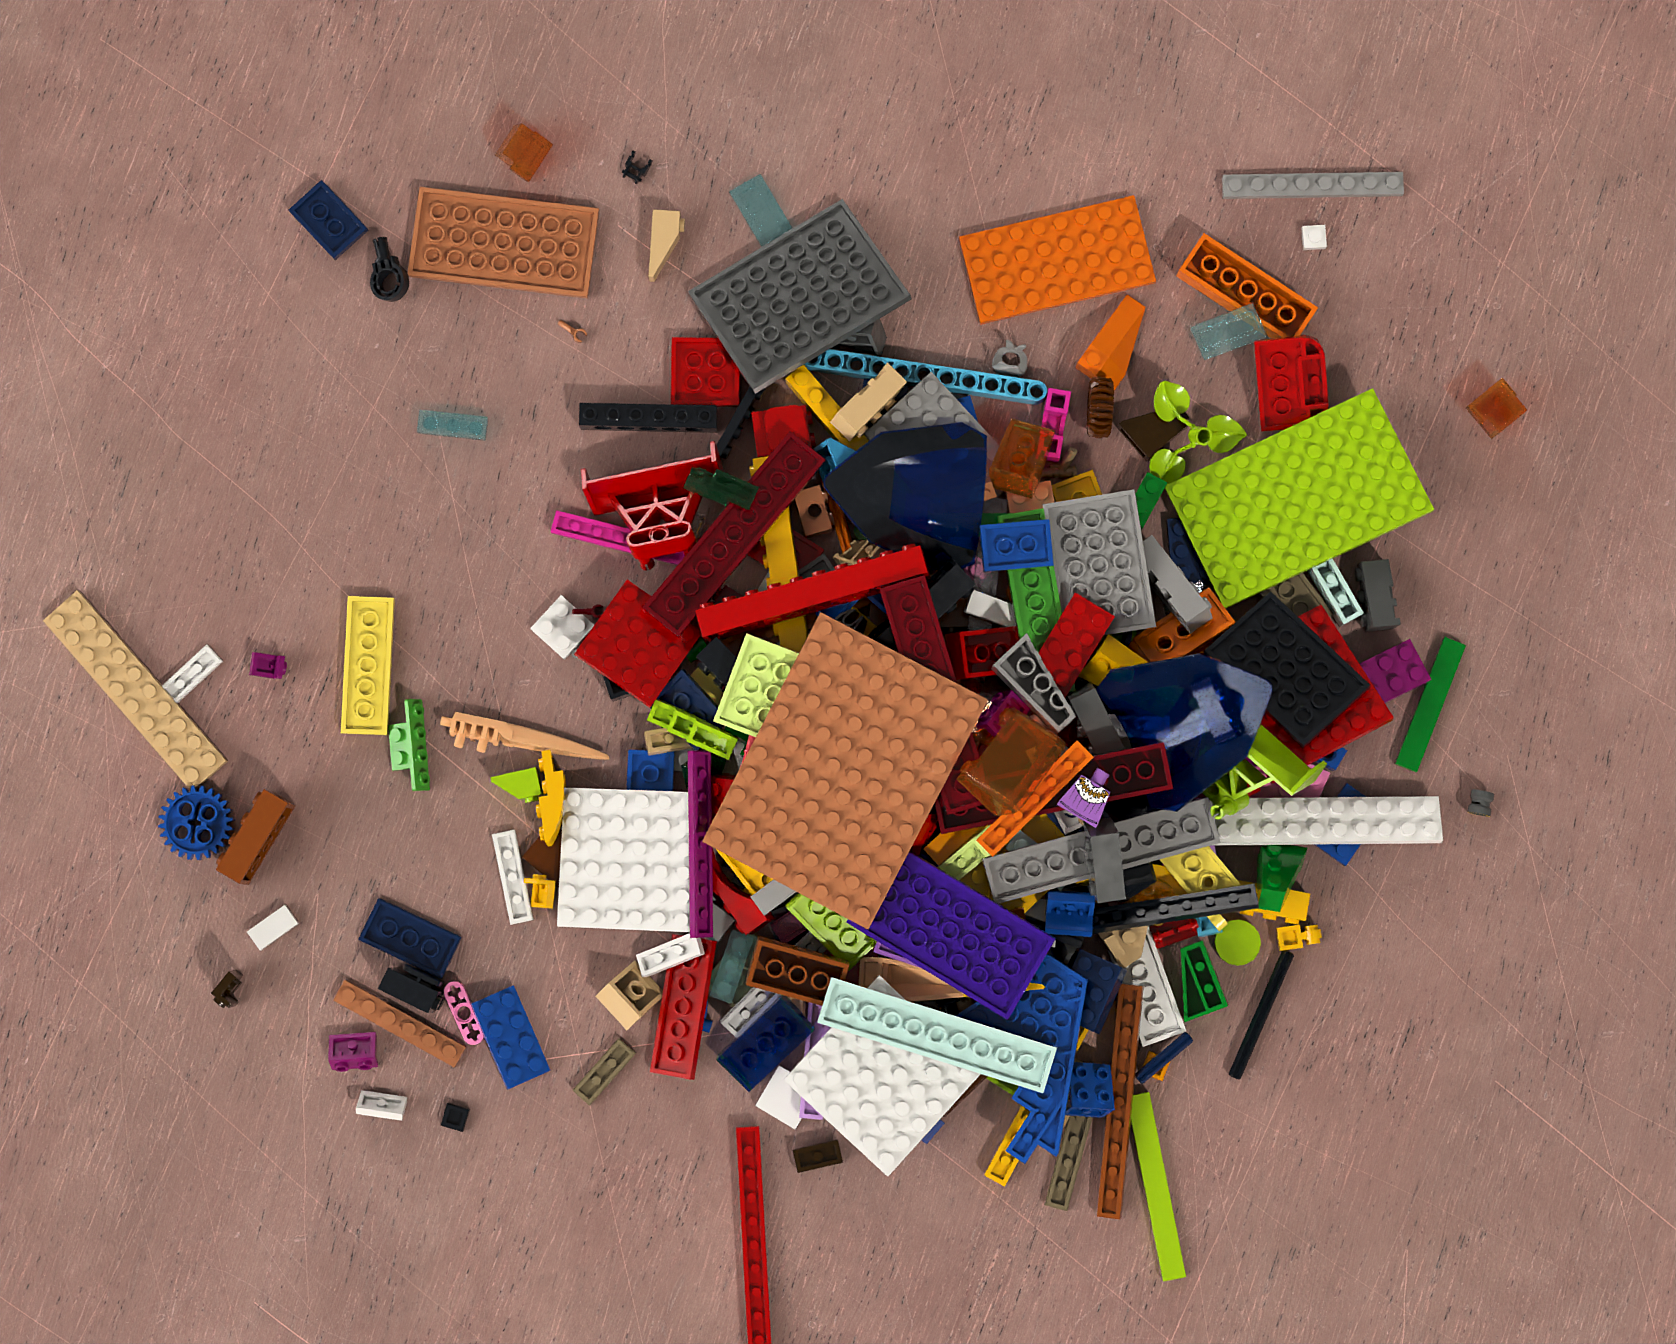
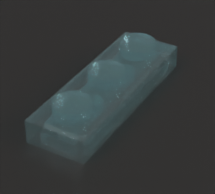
M419 410L417 433L486 441L488 417Z
M732 930L709 996L732 1003L754 937Z

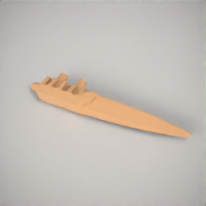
M455 712L453 718L442 716L440 725L450 727L451 737L456 735L454 746L458 748H463L466 737L474 742L479 740L477 751L482 753L486 751L488 742L498 746L499 741H501L504 746L509 747L514 746L540 752L551 750L552 754L609 760L607 754L580 743L503 721Z

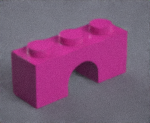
M1048 388L1035 459L1058 463L1071 391Z

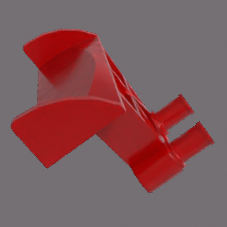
M715 441L710 442L711 455L590 480L586 468L581 469L582 490L594 516L617 511L631 531L627 535L626 541L633 557L639 560L643 570L647 571L645 564L648 565L649 570L655 566L653 557L682 551L684 556H686L696 544L697 539L691 524L704 493L727 488ZM661 519L666 522V524L658 525Z

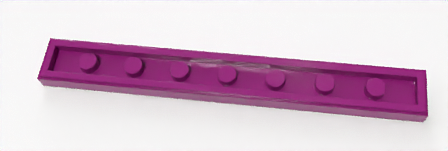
M688 751L690 938L713 937L712 847L702 842L712 823L711 752Z

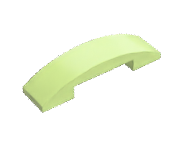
M990 825L957 850L938 868L960 880L982 862L983 858L990 856L976 841Z

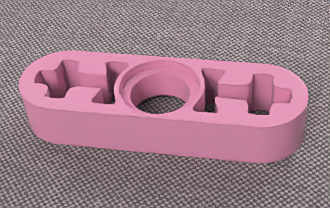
M457 981L448 983L444 988V996L465 1042L470 1045L481 1043L484 1036L470 1004L472 1002L465 986ZM453 985L455 988L461 989V992L458 993L460 1000L466 999L465 1003H460L456 1007L453 1005L454 1002H457L456 997L449 995ZM462 1006L468 1007L471 1011V1015L467 1020H462L458 1016V1010ZM473 1019L476 1021V1024H471L473 1029L480 1031L476 1041L474 1038L469 1039L468 1034L471 1033L469 1026L464 1028L462 1025L471 1022Z

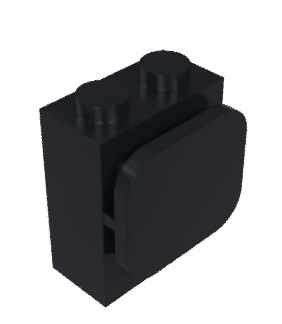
M405 964L403 970L409 974L395 967L387 969L378 987L379 990L426 1013H434L436 1010L441 1009L445 998L442 997L444 991L436 988V986H443L445 983L443 980L409 964Z

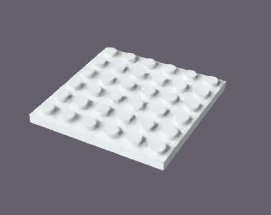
M564 788L565 800L563 802L557 926L690 932L688 792Z
M880 975L868 986V989L906 1000ZM831 1027L785 1077L784 1081L885 1175L889 1176L979 1077L980 1073Z

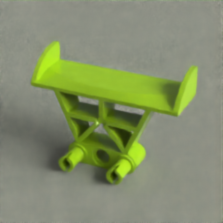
M1199 690L1190 699L1188 704L1205 718L1200 759L1221 737L1218 735L1219 730L1211 709ZM1258 723L1246 756L1269 777L1266 778L1243 757L1229 769V776L1226 773L1222 774L1201 792L1215 804L1210 809L1212 817L1218 813L1215 819H1221L1225 815H1234L1247 807L1249 804L1247 793L1273 780L1293 796L1314 783L1327 763L1323 760L1311 769Z

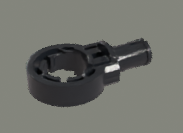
M387 237L375 238L373 243L377 259L375 263H372L371 290L381 300L387 302L398 301L406 294L409 288L408 273L405 268L399 265L398 257L390 255ZM394 273L397 278L396 281L400 283V286L395 285L393 290L386 292L383 288L384 278L386 279L389 274Z

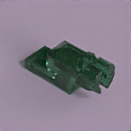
M695 467L691 468L683 487L690 492L698 493L700 496L724 506L729 501L747 510L750 509L759 487L719 469H716L713 474L702 468Z

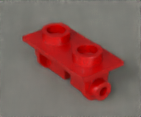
M1194 918L1161 923L1149 927L1157 949L1198 935L1197 928H1199Z

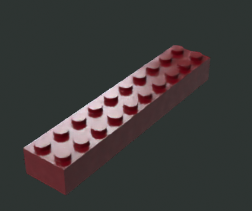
M1164 742L1094 755V758L1035 816L1065 810L1057 805L1059 800L1081 775L1091 779L1097 768L1109 774L1103 785L1105 789L1110 791L1107 802L1173 789ZM1053 764L988 776L986 780L993 802L947 815L940 792L935 801V807L941 834L993 824Z

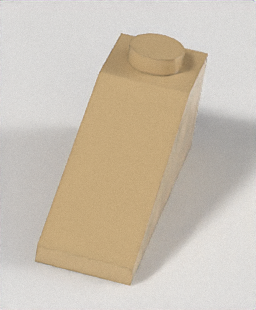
M653 210L649 263L650 282H655L678 243L680 232L685 230V218H681L680 211Z

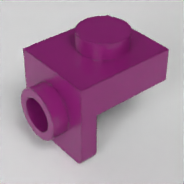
M252 652L249 675L282 679V675H285L287 670L285 656Z

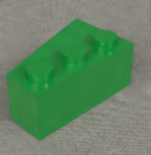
M1202 939L1181 947L1184 1022L1227 1007L1229 1005L1204 940Z

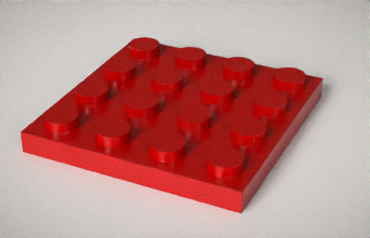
M627 579L574 655L650 708L700 637L701 631L690 624L678 638L642 608L651 596Z

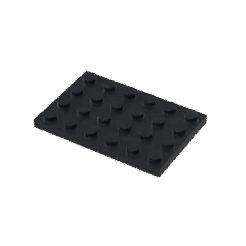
M1269 592L1204 650V654L1211 660L1269 682L1271 693L1264 712L1302 748H1305L1370 689V684L1272 592Z

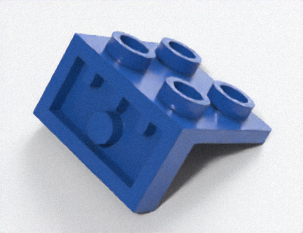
M1074 1062L1069 1090L1070 1098H1068L1065 1115L1103 1118L1115 1110L1111 1066L1109 1064Z

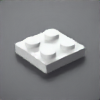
M561 595L530 629L565 660L588 635L594 624L583 614H573L572 610L576 608Z

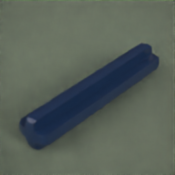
M1187 1032L1181 1034L1137 1071L1135 1078L1141 1084L1145 1083L1193 1042L1192 1037Z

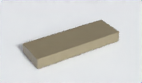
M618 1038L572 1091L590 1106L634 1057L636 1052L622 1039Z

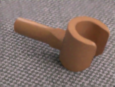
M562 320L558 322L559 326L573 335V339L577 343H582L581 340L576 338L578 332L587 336L584 329L576 330Z

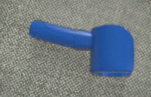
M707 999L702 1031L709 1033L713 1020L706 1019L708 1006Z

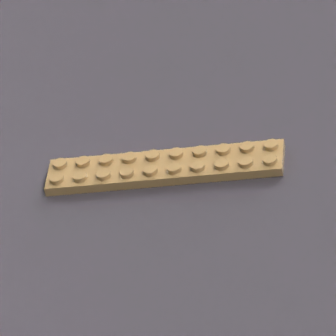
M75 591L43 620L190 790L192 785L198 789L228 762L80 591Z

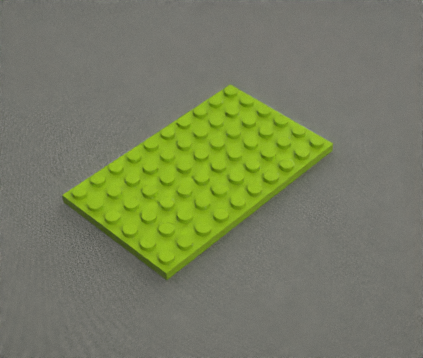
M1373 388L1174 481L1165 487L1215 593L1225 609L1434 511Z

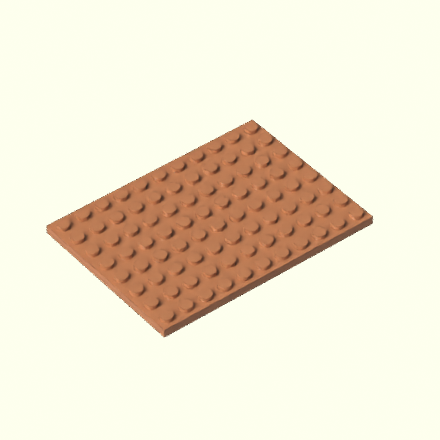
M820 612L702 842L854 923L869 929L989 699Z

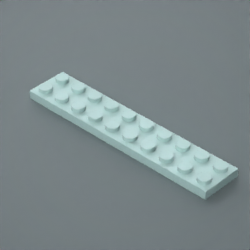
M832 977L817 1023L1040 1093H1044L1057 1049L1050 1045Z

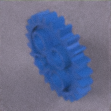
M194 785L191 786L190 792L187 788L183 787V795L174 792L175 800L166 799L170 806L161 807L166 814L159 815L158 817L164 820V823L158 825V827L165 829L160 834V837L168 838L164 845L173 844L171 852H176L179 849V857H183L187 853L188 860H192L194 854L197 860H202L203 854L206 858H211L210 851L219 854L218 846L226 847L223 840L230 839L227 831L234 830L233 827L229 826V823L235 821V819L228 817V814L233 809H225L229 802L227 800L220 802L222 794L218 793L214 796L215 790L212 788L206 793L205 786H201L199 792ZM189 803L192 806V812L190 815L185 816L182 809L185 804ZM198 803H201L202 806L198 814ZM212 807L215 815L212 819L208 820L205 816V811ZM192 821H201V825H192ZM182 826H185L188 834L185 838L181 839L178 831ZM208 830L211 837L208 842L204 843L201 840V834L203 831ZM195 831V842L192 843L191 839L193 838Z

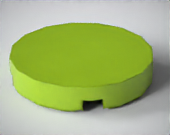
M1239 919L1228 921V925L1222 929L1223 932L1215 934V951L1220 959L1227 964L1236 966L1248 964L1259 953L1261 946L1260 935L1256 928L1247 921Z

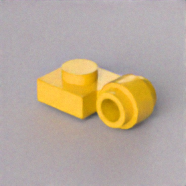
M1300 925L1276 928L1279 951L1303 948V939L1309 945L1320 943V938H1322L1321 929H1318V925L1304 926L1302 933Z

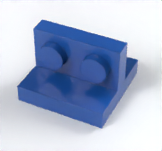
M1049 890L1046 893L1045 932L1048 934L1092 937L1095 896H1091L1090 893Z

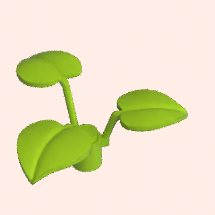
M1162 381L1154 395L1156 414L1166 422H1170L1177 417L1178 420L1191 428L1188 433L1190 444L1176 449L1173 453L1169 449H1160L1150 459V473L1166 481L1168 485L1179 480L1185 471L1186 462L1182 457L1177 456L1178 453L1189 448H1195L1196 445H1208L1213 452L1225 453L1246 437L1247 433L1239 423L1225 415L1211 417L1207 421V427L1196 426L1180 415L1189 408L1190 396L1188 392L1179 384Z

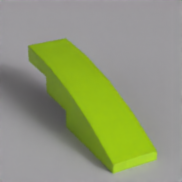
M658 698L654 701L647 721L666 728V731L686 739V742L727 760L730 759L738 740L737 737Z

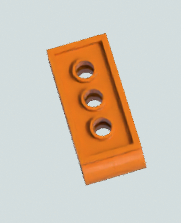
M1208 587L1199 595L1206 597L1212 606L1210 611L1213 618L1190 634L1171 612L1156 622V627L1147 628L1135 636L1127 648L1150 664L1197 655L1202 656L1204 650L1235 624V621Z

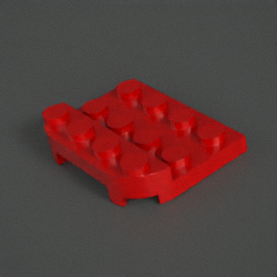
M1300 335L1296 337L1254 340L1261 432L1285 430L1328 409L1325 352L1317 338L1309 335Z

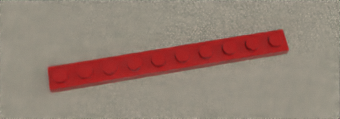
M759 1126L736 1127L748 1344H772Z

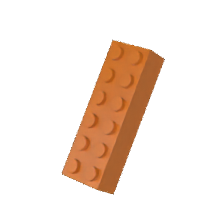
M1203 233L1176 277L1271 339L1300 336L1318 309L1317 306L1205 233Z

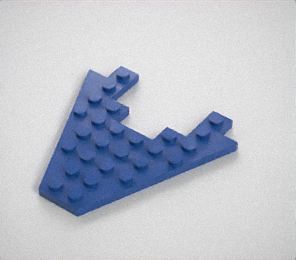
M1050 954L1045 956L1030 982L1042 984L1045 988L1025 991L1008 1020L979 1002H975L956 1015L963 1019L1057 1048L1044 1093L1019 1086L1011 1098L1031 1111L1006 1149V1152L1026 1164L1037 1145L1056 1157L1059 1154L1088 979Z

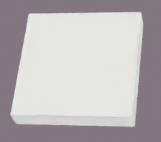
M779 1065L755 1106L796 1129L802 1119L799 1118L801 1096L784 1081L790 1071Z

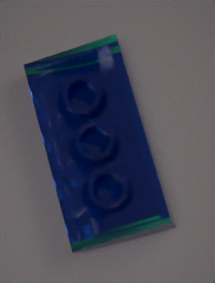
M780 995L738 1038H735L718 1054L716 1060L750 1092L815 1029L787 996Z

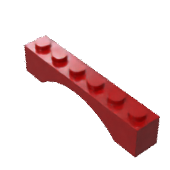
M712 847L713 892L721 897L724 902V909L730 915L732 914L737 921L735 925L738 930L743 934L745 933V935H753L775 918L771 912L764 916L751 899V895L741 891L730 882L722 872Z

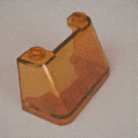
M1015 707L1006 708L1000 713L998 724L1002 728L978 760L967 761L960 768L961 773L957 777V780L995 816L1013 814L1019 811L1066 746V742L1061 737Z

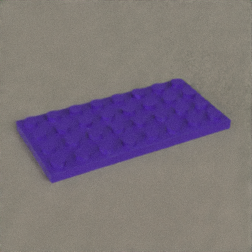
M909 851L870 928L866 929L849 919L846 922L1007 1020L1056 939Z

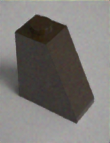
M1156 412L1123 420L1118 424L1117 429L1147 462L1152 455L1165 447L1188 426L1178 420L1177 417L1170 422H1166L1160 419ZM1186 412L1180 414L1183 418L1189 420Z

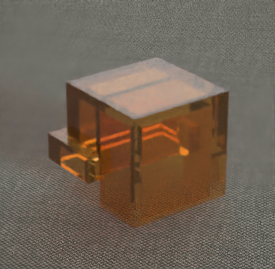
M520 123L513 126L495 156L509 165V170L526 182H529L553 144L536 131L533 132Z
M1503 378L1466 407L1468 412L1491 439L1527 411L1525 406L1516 397L1517 394Z

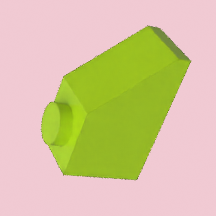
M536 767L490 777L492 783L519 800H525V803L539 801L538 796H543L539 772Z

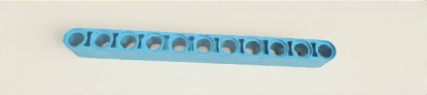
M832 349L817 356L818 360L815 363L810 364L807 362L804 364L809 371L871 379L878 375L872 369L875 365L881 364L885 366L888 363L895 370L898 368H905L908 374L903 377L907 381L905 385L915 387L921 381L917 376L921 371L932 372L939 380L942 375L947 374L952 377L953 381L949 384H942L952 393L1032 405L1042 403L1047 394L1046 385L1037 380ZM835 357L840 360V364L837 367H831L828 364V360ZM853 361H859L863 367L860 370H853L850 364ZM965 378H972L975 385L968 388L963 385L962 381ZM986 382H995L997 389L989 391L985 387ZM1017 385L1020 392L1011 394L1008 391V386ZM1038 388L1041 390L1042 396L1035 398L1031 395L1030 390Z

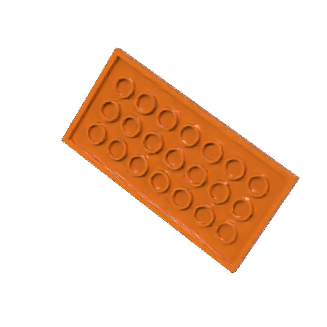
M1134 195L959 236L980 325L1156 283Z

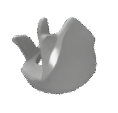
M1006 340V347L999 348L992 360V367L996 374L1018 378L1022 376L1028 364L1027 356L1022 351L1026 348V345L1016 346L1010 340ZM1009 352L1017 354L1020 358V364L1018 366L1006 364L1002 361L1003 355Z

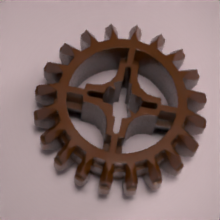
M1092 377L1089 382L1086 429L1089 437L1108 438L1111 433L1114 408V382L1111 378Z

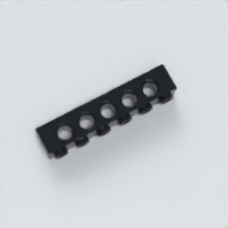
M579 403V427L581 430L717 433V405Z

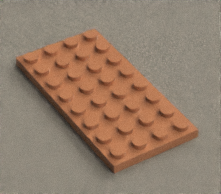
M419 187L408 276L588 299L600 210L599 208Z

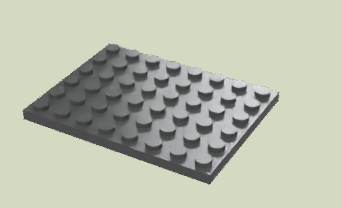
M843 199L688 291L690 297L755 394L912 300L910 293Z

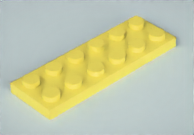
M348 596L341 717L342 734L388 735L394 598Z

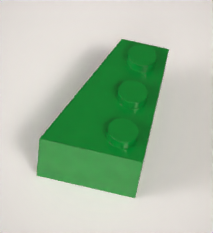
M1261 845L1257 857V898L1259 904L1257 909L1281 911L1290 889L1302 869L1307 847Z

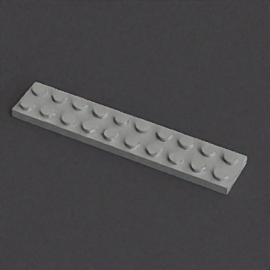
M1202 798L1115 822L1114 824L1119 832L1123 869L1221 843L1214 816L1212 817L1210 813L1211 805L1209 798ZM1085 832L1074 833L994 855L993 857L983 858L982 861L993 901L999 904L1090 879L1091 874H1088L1086 865L1088 852H1086L1084 845Z

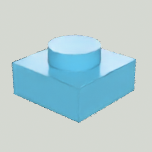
M1207 916L1195 918L1199 926L1197 928L1198 937L1223 932V930L1218 931Z

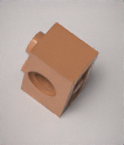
M820 485L803 489L794 500L805 537L808 539L832 532L831 526L835 525L832 512L827 513L825 504L829 503L826 490L821 491ZM813 506L821 509V514L817 517H812L808 513V510Z

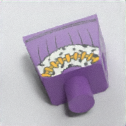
M1097 768L1091 779L1081 775L1059 800L1057 805L1096 828L1110 795V791L1103 787L1109 774Z

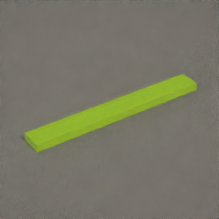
M1150 1093L1134 1094L1131 1125L1162 1281L1185 1278L1186 1273Z

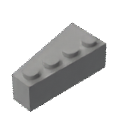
M1153 535L1145 539L1143 546L1150 588L1191 634L1213 618L1210 611L1212 606L1206 597L1199 595V591L1193 582L1187 580L1183 571L1176 566Z
M1026 633L992 666L991 670L1057 736L1076 716Z

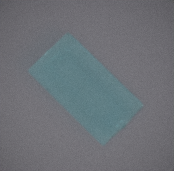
M761 174L729 191L761 247L793 229Z
M1253 303L1190 327L1204 360L1254 342V340L1267 337Z

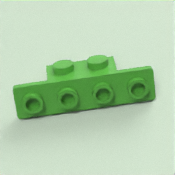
M405 699L406 722L388 725L392 771L410 769L412 791L430 790V777L428 772L423 702L421 699Z

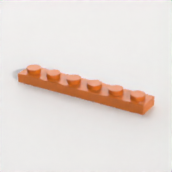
M1077 740L976 841L993 857L1094 756Z

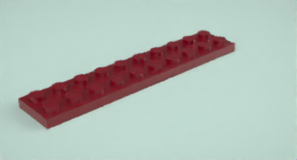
M790 431L642 608L679 638L695 619V610L701 609L700 605L710 601L826 460Z
M925 575L880 588L898 652L957 683ZM972 732L941 790L947 815L993 802Z

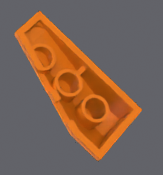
M1126 295L1079 359L1075 368L1091 379L1098 376L1111 378L1114 382L1115 390L1126 375L1146 307L1129 295Z

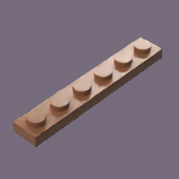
M344 980L333 1000L454 1068L466 1049L465 1045L347 980Z

